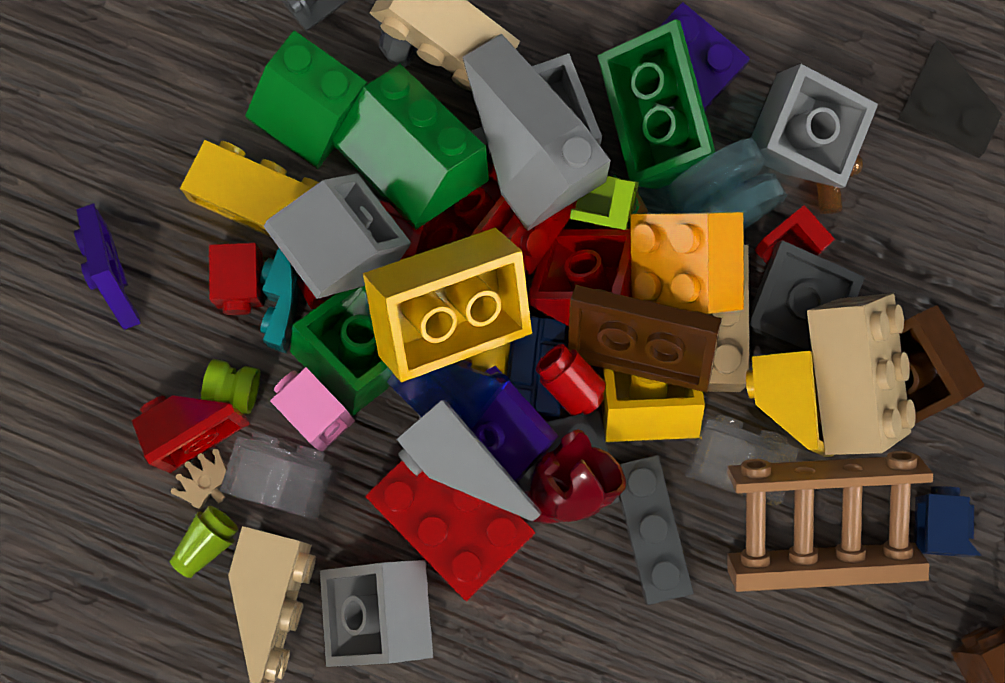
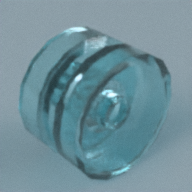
M752 138L740 140L709 155L676 178L666 190V194L677 212H743L744 229L772 211L788 196L775 174L764 173L757 175L761 171L766 158Z

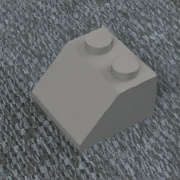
M803 64L796 65L777 73L744 155L785 175L844 188L878 104Z
M425 560L384 562L320 570L326 667L388 664L433 658Z

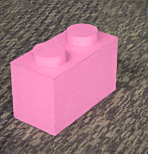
M306 367L299 374L295 370L290 372L274 388L277 395L270 402L321 453L355 422L347 409Z

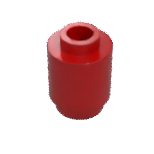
M564 344L557 345L549 350L538 362L536 372L540 375V383L569 414L577 415L583 413L587 415L597 409L603 402L606 382L575 349H568Z

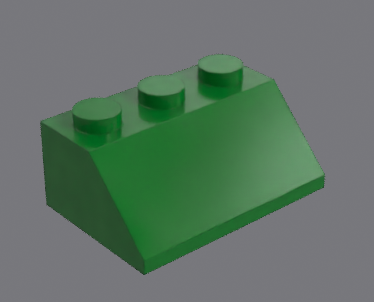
M675 19L597 55L629 180L639 182L641 187L659 189L697 174L716 154L681 22Z
M401 64L362 88L333 138L335 148L415 230L489 181L486 145Z

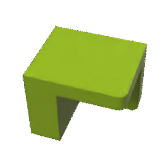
M607 176L604 184L577 200L576 208L571 209L570 219L622 230L630 229V214H633L639 182Z

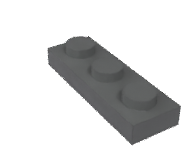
M659 455L619 464L626 478V489L619 495V500L645 605L694 594Z

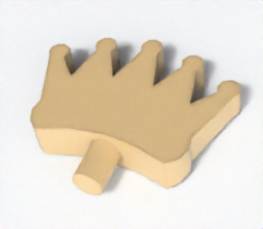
M213 449L212 454L215 455V464L208 460L204 454H198L197 457L201 461L203 470L194 466L190 461L185 462V467L188 468L193 480L184 477L180 473L177 474L176 479L182 483L186 491L172 488L171 494L190 502L193 507L198 509L204 507L210 496L218 504L221 503L226 497L218 489L232 481V474L227 470L218 449Z

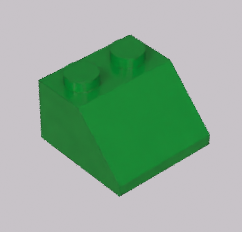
M294 30L265 66L245 117L318 170L335 148L333 138L362 88L368 82Z
M365 286L335 294L293 324L290 352L328 389L351 416L355 415L386 391L397 378L378 356Z

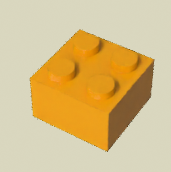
M743 212L630 214L632 298L651 300L658 304L688 311H699L705 314L744 310Z

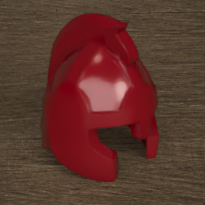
M579 429L573 430L561 438V443L555 450L548 452L540 459L534 470L531 490L525 491L527 496L541 511V515L533 522L551 524L589 518L597 514L602 508L612 504L626 489V478L619 463L609 452L592 447L584 431Z

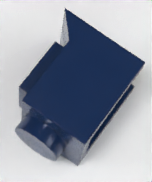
M933 486L931 487V494L915 497L914 543L922 554L956 557L982 556L969 541V539H974V505H970V497L960 496L961 488Z

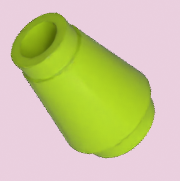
M208 506L204 512H197L175 554L169 560L170 564L181 575L192 578L196 572H199L235 542L233 536L238 531L237 525L225 513L213 506Z

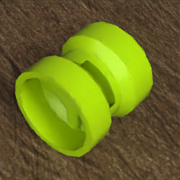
M212 359L205 372L201 399L223 403L230 402L240 412L250 414L259 390L260 370L244 366L236 372V369L231 368L228 362Z

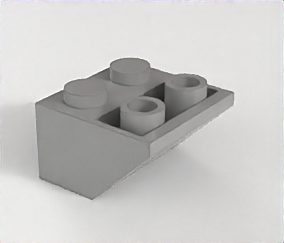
M358 173L322 180L270 217L263 226L316 299L365 286L363 273L400 261L411 245L409 239Z

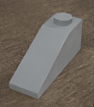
M441 400L396 439L403 447L398 453L399 457L416 476L423 471L429 478L530 521H534L541 515L539 508L445 400Z

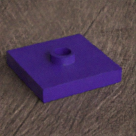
M496 365L483 373L454 408V411L516 483L559 437Z

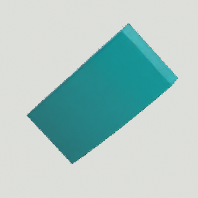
M278 248L275 258H268L260 276V284L264 285L262 291L269 300L277 302L275 308L270 306L267 309L260 331L265 334L263 341L269 348L287 354L292 337V327L296 322L298 286L296 270L280 248Z

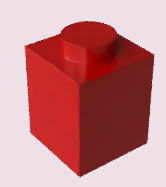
M256 243L209 245V300L217 309H223L224 314L246 315L251 313L252 307H264L263 284H260V276L263 269V253Z

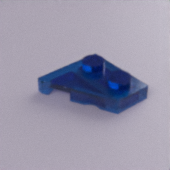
M461 360L404 382H400L392 374L387 383L421 417L441 400H445L472 430L510 379L505 374L499 372L491 375L471 368L472 363Z

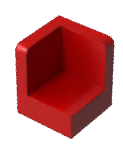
M803 205L764 237L755 248V251L768 265L776 243L781 240L819 256L835 239L810 210Z

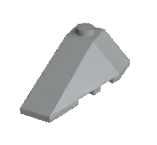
M503 34L498 35L463 56V63L475 105L479 111L485 132V140L497 174L500 192L527 231L606 182L611 160L584 123Z

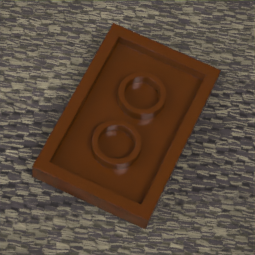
M575 285L570 299L568 349H575L592 366L707 393L722 318L706 315L699 311H688L658 304L651 300H640L618 295L603 289H592Z

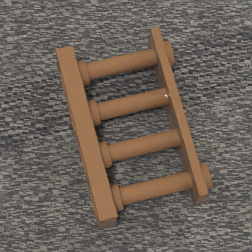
M893 451L888 453L887 457L770 463L762 459H749L743 461L741 465L727 466V475L736 493H746V549L741 553H727V570L736 592L929 581V562L917 545L909 542L911 484L933 482V472L919 455L907 451ZM891 485L889 540L882 545L863 546L861 544L863 486ZM843 487L841 543L836 547L815 548L813 547L814 489ZM794 490V546L790 547L789 550L768 551L765 549L766 492Z

